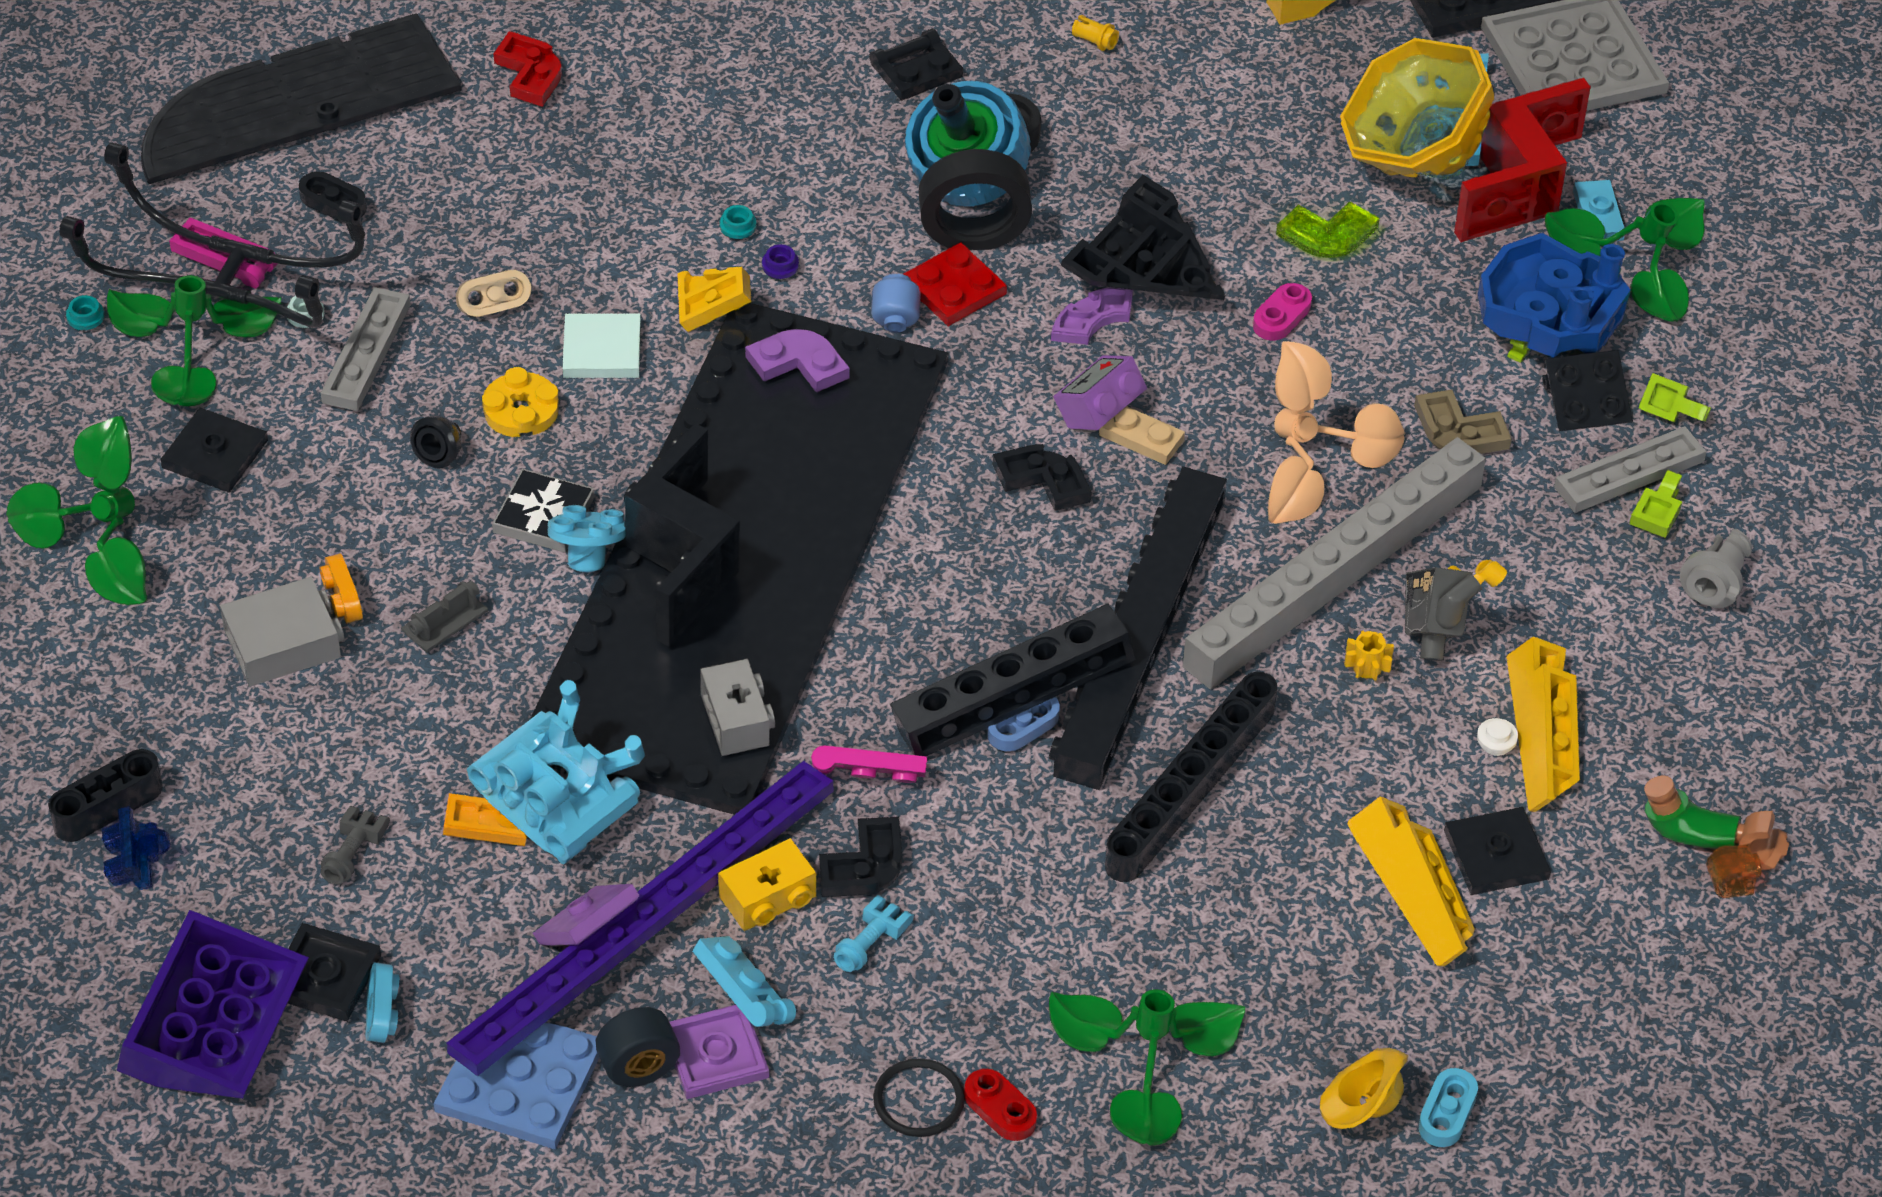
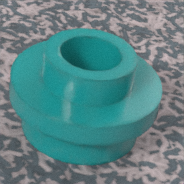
M733 205L728 207L721 216L720 230L729 238L743 239L755 232L756 218L748 207Z
M89 295L74 298L69 303L66 311L68 324L78 330L93 329L99 326L105 317L103 306L96 298Z

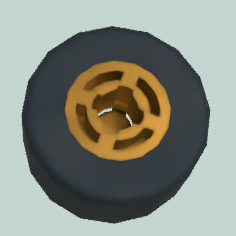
M652 1007L634 1008L618 1014L600 1029L595 1040L596 1050L607 1076L614 1084L624 1087H638L656 1081L666 1075L676 1065L680 1056V1044L668 1018L661 1010Z

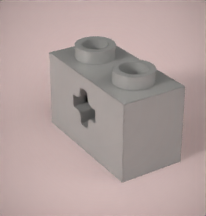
M748 659L700 669L701 697L721 755L724 756L769 746V729L775 728L774 714L771 705H764L761 697H764L762 679L759 673L753 674Z

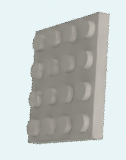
M1562 0L1482 17L1481 29L1520 96L1564 82L1585 78L1591 86L1587 105L1588 111L1661 95L1668 91L1669 81L1619 0Z

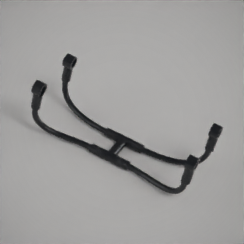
M113 142L107 145L104 153L106 164L113 165L119 181L124 184L130 196L147 215L177 235L209 246L210 250L230 254L215 281L203 279L206 284V294L242 304L252 303L310 328H317L322 324L323 307L318 297L320 284L316 278L301 275L295 285L296 297L303 299L308 314L313 318L302 315L264 297L251 294L250 290L230 284L244 259L266 264L273 262L309 268L333 267L353 261L362 253L364 248L365 232L360 220L362 215V205L360 203L343 200L338 209V220L346 223L351 239L355 241L353 249L348 253L329 258H301L275 254L273 250L214 235L211 237L204 236L171 221L153 208L132 181L133 174L127 161L129 157L128 147ZM65 216L61 221L59 228L60 236L68 239L75 255L80 257L85 265L98 273L116 278L175 284L176 280L182 277L165 273L119 269L101 264L88 254L89 248L83 236L84 221L70 216Z

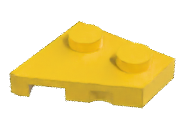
M731 267L725 270L705 269L703 276H692L688 271H682L677 274L679 322L687 332L706 325L712 320L751 302L750 275L743 267Z

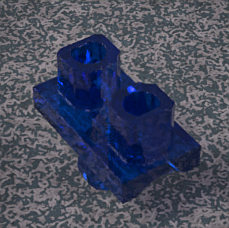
M130 806L118 809L119 822L102 828V840L105 848L111 854L121 851V855L103 862L105 877L113 886L133 882L139 890L151 888V863L159 861V855L166 853L170 849V835L165 830L159 829L158 825L154 822L145 824L135 820L133 809Z

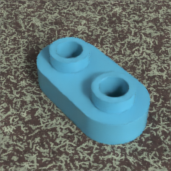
M374 962L371 968L367 989L366 1041L385 1043L387 1036H394L396 1032L398 1010L392 1009V999L395 1000L397 997L400 977L399 974H393V966L390 964Z
M1450 1068L1442 1071L1437 1076L1422 1109L1419 1121V1133L1430 1145L1448 1147L1460 1139L1477 1097L1478 1084L1471 1073L1459 1068ZM1456 1092L1460 1094L1461 1097L1455 1098L1453 1096L1448 1095V1093ZM1441 1125L1447 1130H1438L1434 1126Z

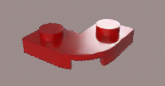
M509 31L493 53L494 64L519 71L510 85V97L543 107L562 77V66L558 57L553 53V47L546 42Z

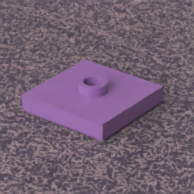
M633 884L594 886L533 932V935L538 943L544 946L578 945L638 900L639 894Z

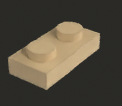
M1126 406L1099 429V436L1166 465L1184 442L1185 432Z

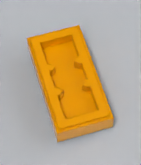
M449 793L443 835L525 846L527 835L495 809L485 798Z

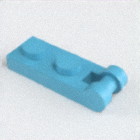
M730 936L699 939L692 952L752 1025L763 1027L769 1026L773 1022L778 1025L789 1024L795 1019L796 1008L793 1001L779 997L765 980L764 974L755 968L735 940Z

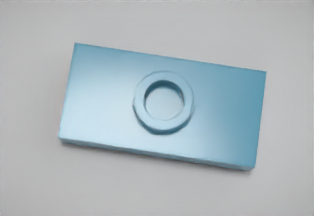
M1610 180L1574 182L1573 194L1578 209L1586 210L1598 217L1605 229L1604 239L1611 237L1624 228ZM1624 237L1620 238L1617 241H1624Z

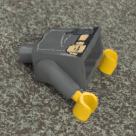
M1486 559L1477 565L1474 576H1472L1473 572L1462 571L1454 565L1447 569L1435 567L1406 573L1405 633L1410 636L1422 637L1420 659L1444 661L1446 639L1462 637L1464 633L1469 600L1482 590L1481 584L1484 581L1491 587L1500 584L1507 575V570L1497 561Z

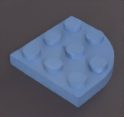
M544 1023L479 1076H476L456 1060L434 1102V1111L556 1149L600 1058L596 1050L595 1040L597 1036L556 1024Z

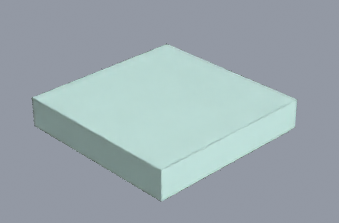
M640 313L565 314L563 378H639Z

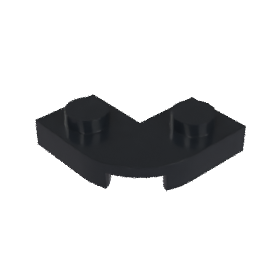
M1044 444L1029 445L993 454L992 465L1005 492L1042 483L1054 511L1091 502L1092 491L1078 462L1072 455L1066 458L1055 452L1044 451Z
M899 816L858 818L860 852L819 854L821 897L870 895L886 889L896 880L902 866Z

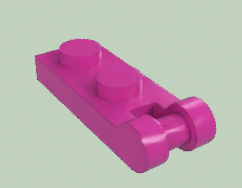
M191 217L182 226L204 236L211 237L214 235L266 248ZM177 234L169 240L172 252L221 271L230 255L210 250L209 246L196 243ZM244 259L235 277L241 279L245 285L256 289L265 280L264 274L266 271L271 272L278 263L266 264L250 260L255 262L252 265L247 262L249 259Z
M825 745L817 747L811 756L813 767L823 774H829L835 768L851 769V776L874 779L876 778V772L892 774L893 781L916 783L917 777H925L926 756Z

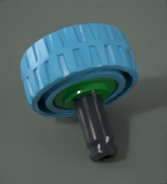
M960 81L938 87L915 109L905 132L907 156L919 182L930 166L941 158L955 152L970 149L997 151L1016 160L1024 170L1027 168L1031 153L1029 132L1024 118L1013 99L1007 96L1006 92L1002 89L979 81ZM969 184L952 190L944 196L942 202L955 206H976L996 200L1007 192L1000 187L990 184Z

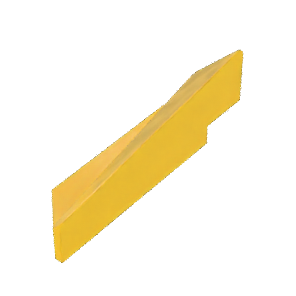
M1534 636L1506 657L1528 811L1531 812L1538 811L1580 780L1576 675L1563 671L1566 648Z
M1380 796L1352 817L1347 824L1357 843L1437 966H1446L1468 949L1465 941L1473 935L1475 928L1432 830L1410 821L1405 806Z

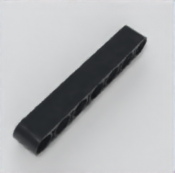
M1252 672L1246 675L1111 832L1107 839L1105 871L1108 876L1119 882H1129L1137 878L1266 726L1275 712L1277 682L1274 677L1265 672Z

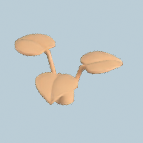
M1290 341L1282 342L1281 359L1275 379L1277 398L1281 405L1286 408L1277 414L1274 427L1276 433L1280 437L1286 438V444L1292 446L1300 457L1290 456L1285 459L1274 475L1268 502V520L1275 524L1303 519L1313 514L1323 500V477L1319 472L1311 470L1314 461L1298 442L1310 441L1316 436L1317 432L1354 439L1351 446L1352 459L1361 466L1377 468L1384 466L1395 458L1405 440V431L1396 412L1389 406L1379 403L1367 405L1358 413L1354 424L1355 432L1318 425L1315 417L1306 411L1314 408V400L1324 398L1329 393L1332 383L1331 368L1324 356L1315 349Z

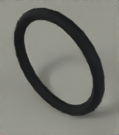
M918 1058L904 1060L889 1067L877 1081L873 1099L878 1116L888 1127L907 1136L924 1137L941 1133L951 1127L963 1110L965 1096L959 1078L951 1069L939 1062ZM924 1067L933 1069L944 1075L951 1082L956 1095L955 1106L951 1114L937 1125L927 1128H913L902 1125L891 1118L883 1105L882 1094L887 1081L896 1073L908 1068Z

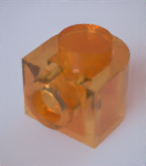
M1749 844L1719 847L1706 861V867L1714 890L1719 897L1730 898L1754 895L1756 878L1761 877L1762 869L1758 854L1751 853Z

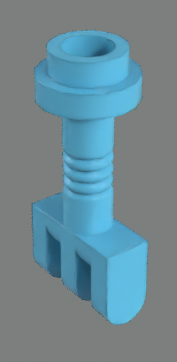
M877 895L863 909L862 920L868 923L867 927L854 940L844 938L836 945L834 953L835 963L846 972L861 969L867 962L866 951L883 933L897 940L912 923L914 915L904 911L895 920L900 912V907L891 903L882 911L885 907L886 899Z

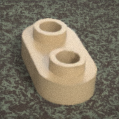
M506 270L467 280L460 285L456 292V303L464 314L472 317H480L519 307L529 299L531 283L528 277L518 270ZM509 281L513 282L516 286V292L512 296H508L504 291V286ZM472 291H477L480 294V302L477 305H472L468 300V295Z

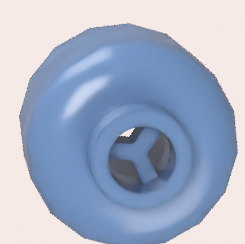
M889 274L883 277L882 280L874 285L872 290L871 314L873 320L879 325L884 326V329L889 332H902L906 330V327L915 324L920 316L921 292L918 285L911 281V278L903 274Z

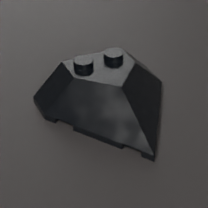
M1142 175L1123 195L1117 215L1091 243L1082 239L1061 262L1062 267L1090 285L1224 300L1226 296L1220 284H1215L1210 274L1211 266L1189 223L1183 221L1177 209L1179 204L1174 194L1145 175Z

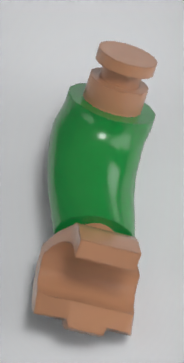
M1656 776L1650 779L1644 787V792L1648 798L1645 805L1646 816L1653 828L1662 837L1686 845L1735 851L1737 844H1739L1738 856L1742 862L1759 870L1774 869L1779 859L1787 855L1789 842L1786 841L1787 833L1780 829H1772L1775 820L1773 811L1754 812L1745 818L1744 824H1741V816L1716 812L1697 806L1688 798L1684 791L1675 788L1673 780L1668 776Z

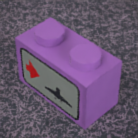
M1102 355L1055 394L1053 398L1068 428L1099 430L1143 393L1147 386L1133 356Z

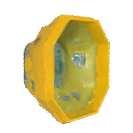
M1413 38L1371 61L1340 115L1341 125L1353 158L1360 162L1370 164L1388 175L1401 174L1406 177L1424 175L1450 179L1459 175L1465 169L1470 158L1479 147L1484 129L1490 117L1489 108L1494 100V92L1478 50H1474L1469 46Z

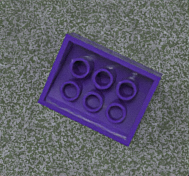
M189 910L122 1044L117 1071L156 1087L243 1099L309 957Z

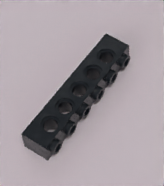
M1109 603L900 698L890 703L897 728L912 754L928 756L985 730L989 726L998 724L1135 660L1128 631Z

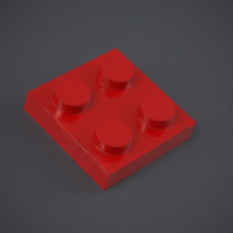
M961 242L903 273V275L911 278V281L918 285L921 292L920 301L947 326L1007 294V285Z

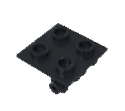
M1619 350L1545 359L1547 374L1543 375L1542 378L1543 387L1545 390H1551L1559 432L1633 422Z

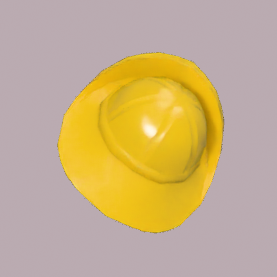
M1377 1048L1339 1072L1320 1098V1113L1326 1123L1339 1129L1354 1128L1369 1118L1381 1117L1392 1112L1399 1104L1404 1092L1403 1078L1400 1070L1408 1061V1055L1393 1048ZM1362 1096L1367 1097L1365 1099L1366 1103L1361 1105L1359 1099Z

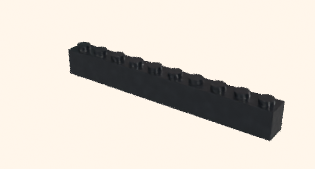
M1182 466L1177 480L1171 479L1169 481L1164 497L1166 505L1164 508H1157L1152 523L1153 534L1152 536L1145 535L1140 549L1141 561L1140 563L1134 562L1132 564L1127 579L1129 588L1127 592L1120 591L1115 604L1114 612L1129 633L1135 660L1078 686L1076 692V700L1078 702L1075 708L1069 706L1066 711L1062 729L1065 730L1062 738L1056 736L1050 749L1049 760L1054 761L1053 777L1100 791L1223 508L1226 478Z

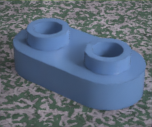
M1054 697L998 724L989 726L987 737L990 744L1001 751H1015L1049 731L1059 720L1060 704L1058 699ZM1041 713L1044 714V716L1035 717L1033 714ZM1003 733H1012L1013 735H1004Z

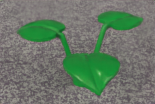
M1673 198L1657 201L1648 207L1644 218L1636 217L1633 223L1606 239L1603 238L1605 229L1602 222L1591 212L1575 208L1564 209L1558 212H1547L1545 215V225L1549 237L1580 254L1590 252L1600 256V246L1613 244L1636 228H1639L1641 238L1649 244H1656L1650 264L1651 272H1638L1632 279L1630 290L1634 301L1647 313L1667 321L1678 322L1685 315L1689 297L1684 280L1676 271L1670 269L1658 271V262L1665 243L1674 249L1689 250L1701 242L1704 234V199Z
M194 275L182 276L176 280L175 292L171 293V302L151 294L121 293L111 289L108 290L107 294L109 318L114 327L126 335L145 337L154 334L158 326H168L174 310L185 321L184 368L180 366H166L156 371L151 379V389L156 397L169 404H179L180 406L200 405L210 399L216 389V378L210 369L191 368L193 321L199 320L207 309L213 323H223V329L226 333L237 337H255L264 334L272 327L278 313L252 303L242 304L226 299L212 305L211 295L206 294L205 281ZM264 297L281 304V297Z
M116 416L87 427L77 436L74 444V459L78 470L84 476L94 477L93 485L103 490L94 495L91 503L60 509L61 497L57 488L50 484L39 482L20 488L11 497L6 515L9 524L25 543L35 548H48L58 543L65 531L62 516L91 511L100 521H111L97 541L99 551L90 554L86 559V576L91 587L105 599L119 604L135 605L147 601L145 589L146 570L143 556L132 541L122 537L109 539L117 526L124 523L122 518L130 515L135 507L133 494L129 489L122 486L127 481L131 471L130 437L124 417Z
M1153 989L1146 991L1141 996L1139 1007L1133 1006L1130 1015L1122 1023V1015L1118 1007L1107 999L1093 995H1063L1051 992L1049 997V1016L1055 1032L1063 1042L1077 1050L1086 1052L1103 1050L1108 1043V1038L1119 1039L1136 1020V1028L1144 1039L1149 1040L1143 1092L1126 1090L1115 1096L1110 1105V1119L1117 1130L1140 1144L1151 1146L1161 1145L1169 1141L1177 1133L1182 1118L1180 1104L1173 1095L1164 1092L1151 1093L1158 1040L1167 1035L1170 1030L1172 1037L1182 1038L1184 1047L1192 1053L1203 1056L1222 1055L1228 1052L1236 1043L1245 1014V1006L1228 1003L1192 1002L1175 1007V1001L1169 993Z

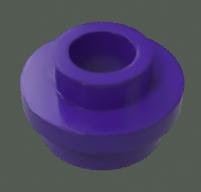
M778 244L771 246L762 258V269L772 278L784 279L791 277L799 268L798 256L787 245Z

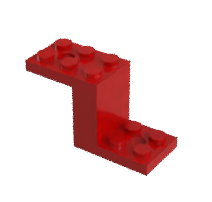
M1585 78L1564 82L1556 86L1491 104L1488 110L1490 117L1486 128L1483 130L1480 158L1490 171V174L1471 178L1470 180L1463 181L1461 184L1454 233L1460 242L1545 218L1547 212L1559 211L1567 162L1555 145L1582 138L1591 89Z

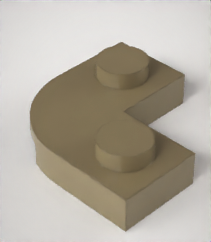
M1453 390L1416 395L1414 406L1428 439L1439 449H1442L1456 437L1480 454L1510 449L1512 439L1500 411L1463 417Z

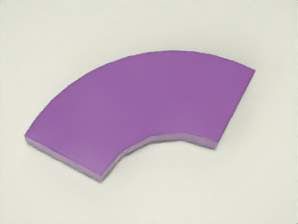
M1113 287L1089 292L1088 297L1075 304H1068L1054 322L1051 341L1088 345L1092 335L1101 327L1114 322H1129L1133 290Z

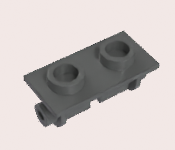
M471 580L467 583L461 581L458 583L457 588L443 597V600L440 602L436 601L420 613L415 612L412 614L411 621L401 627V631L427 653L488 612V608L476 599V595L479 594L477 585Z

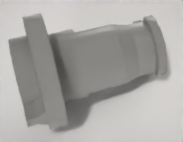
M1732 529L1731 534L1724 543L1722 536L1717 534L1714 544L1707 550L1691 554L1680 570V582L1687 595L1691 599L1713 608H1724L1733 604L1743 588V578L1740 570L1744 565V558L1749 557L1752 552L1750 539L1743 532Z

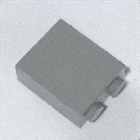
M312 576L220 605L224 632L249 687L341 658L339 642L345 640L338 618L331 619L329 615L331 606L324 589L318 591Z

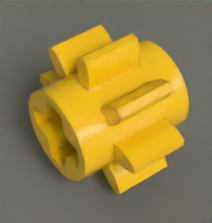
M1361 631L1356 640L1350 638L1347 640L1344 666L1353 667L1356 678H1372L1375 681L1381 671L1390 673L1394 645L1386 644L1382 633Z

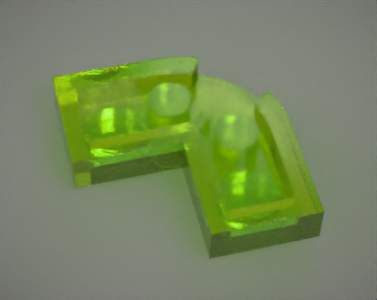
M1349 201L1337 214L1327 221L1298 204L1277 224L1276 235L1311 255L1323 258H1337L1352 253L1378 229L1380 218Z

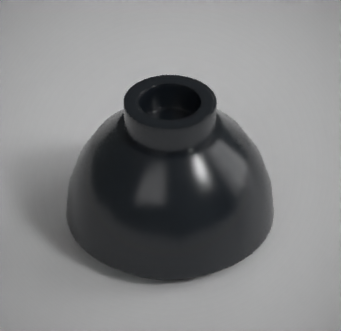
M427 416L419 419L413 425L410 432L412 450L416 457L427 466L437 469L445 468L456 459L460 452L461 430L456 423L441 416Z

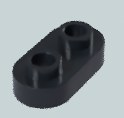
M325 172L308 173L299 181L301 201L325 215L338 220V209L343 200L360 203L362 205L361 217L366 213L365 194L356 186Z

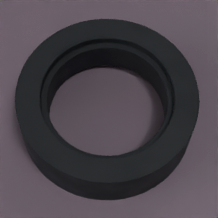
M970 149L947 155L930 166L919 184L922 225L933 240L947 248H951L960 242L969 250H991L998 248L1018 237L1027 227L1031 218L1030 186L1024 168L1010 156L997 151ZM969 184L994 185L1004 189L1010 196L1007 204L997 212L976 218L952 215L946 212L940 205L944 196L949 192Z

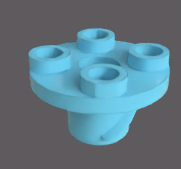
M580 505L565 506L561 515L555 516L548 521L547 533L551 539L568 544V565L570 568L585 573L595 572L605 566L606 545L619 542L626 537L624 513L614 509L601 512H586V508Z

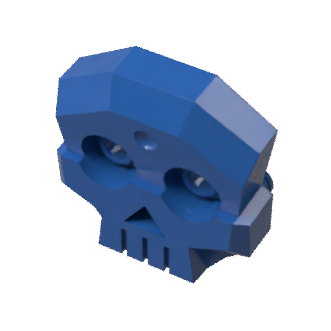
M1544 233L1504 245L1481 274L1478 300L1483 324L1500 337L1527 342L1526 348L1551 357L1573 349H1578L1586 354L1600 352L1615 329L1622 322L1631 291L1620 274L1622 261L1625 257L1624 249L1616 244H1607L1601 249V256L1590 252L1580 254Z

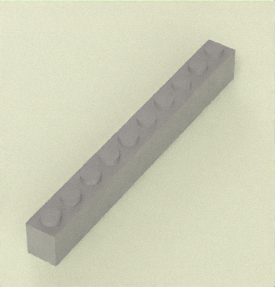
M1456 437L1185 638L1183 668L1210 690L1215 688L1479 490L1482 485L1486 458Z

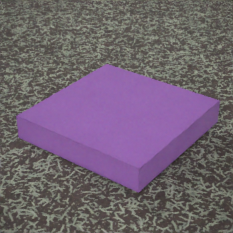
M737 1005L670 1021L680 1044V1056L675 1068L686 1099L769 1078V1068L754 1027Z

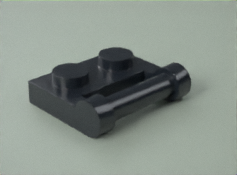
M934 28L923 31L918 38L887 50L880 48L869 54L870 63L901 101L963 77V67L943 45L938 32ZM926 49L929 51V53L895 66L890 64Z

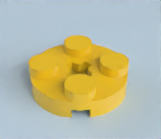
M521 367L508 369L504 376L497 378L489 384L482 396L483 412L488 425L496 432L506 436L520 437V433L532 432L533 435L539 434L547 430L558 417L559 396L557 387L545 377L527 372ZM527 401L529 406L520 405L518 408H515L514 402Z

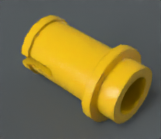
M1079 15L1078 20H1075L1072 26L1073 36L1096 44L1097 48L1102 51L1105 49L1112 50L1119 39V31L1115 29L1114 25L1110 23L1103 25L1084 15Z

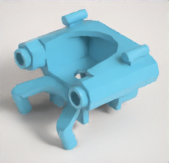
M565 680L560 686L563 698L558 716L551 711L547 713L539 712L466 769L469 780L479 793L540 848L556 857L561 864L567 863L587 847L588 842L638 803L640 790L631 778L626 776L620 778L617 776L609 782L606 775L637 765L645 757L641 739L636 735H631L625 741V748L606 755L601 754L590 743L583 747L577 741L573 732V725L580 706V696L576 684L571 680ZM550 765H559L565 768L568 772L567 779L565 780Z

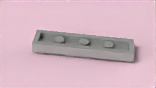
M377 287L373 288L321 391V401L323 404L353 411L359 410L411 306L410 295Z
M1684 426L1557 476L1554 488L1573 512L1577 513L1664 478L1667 470L1677 473L1703 463L1706 450Z

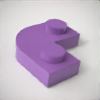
M801 329L787 330L745 347L747 360L764 382L795 368L800 370L816 392L849 379V367L827 339L812 331Z

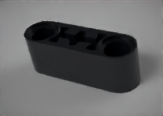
M133 750L55 792L48 803L55 835L66 842L81 840L156 799L163 789L157 756L149 750Z

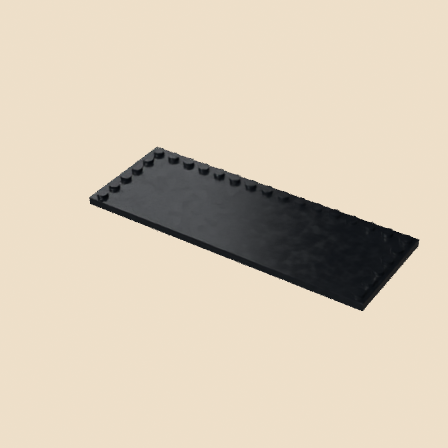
M752 303L729 312L657 458H662L671 448L675 438L680 434H685L694 423L708 429V481L694 496L740 521L739 572L672 645L668 647L656 640V621L654 620L656 596L654 595V590L660 578L664 575H669L671 572L627 548L626 537L616 542L531 718L541 711L544 713L551 711L558 716L563 698L560 686L565 680H571L576 684L580 696V706L573 725V732L577 741L583 747L590 743L601 754L606 755L625 748V741L631 735H636L641 739L645 752V757L637 765L606 775L609 781L614 780L617 776L620 778L626 776L631 778L641 790L733 815L757 798L948 363L949 352ZM801 329L812 331L827 339L849 367V379L816 392L800 370L795 368L764 382L747 360L745 347L787 330ZM748 659L753 674L759 673L764 688V697L761 698L764 705L770 704L772 707L775 728L769 729V746L722 756L701 697L700 669Z

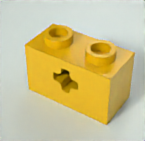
M790 838L718 872L719 897L743 931H746L756 925H767L777 915L791 908L799 909L807 905L812 898L816 897V872Z

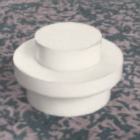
M1492 718L1481 723L1477 732V740L1485 752L1500 756L1508 753L1516 746L1518 732L1509 721Z

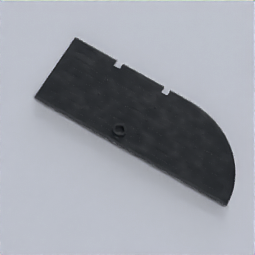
M415 13L348 33L349 41L342 42L339 36L273 55L271 56L273 63L264 65L260 59L217 72L193 83L169 100L151 121L143 138L141 148L143 173L147 183L153 184L461 91V83L420 17Z

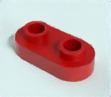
M979 1069L967 1077L964 1087L965 1101L1001 1137L1011 1141H1020L1032 1135L1037 1123L1036 1108L1001 1073L993 1069ZM983 1084L991 1085L992 1088L983 1089L980 1086ZM1019 1112L1022 1115L1014 1117L1011 1116L1009 1113Z

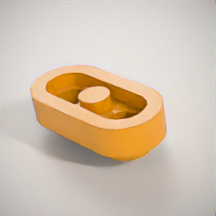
M339 553L325 557V566L319 567L325 590L332 588L334 591L330 598L336 618L344 617L346 624L362 620L363 614L360 600L342 554Z

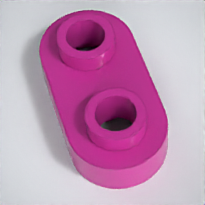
M1287 283L1280 286L1256 310L1253 319L1254 332L1259 337L1270 341L1286 337L1311 309L1312 294L1309 289L1297 283Z

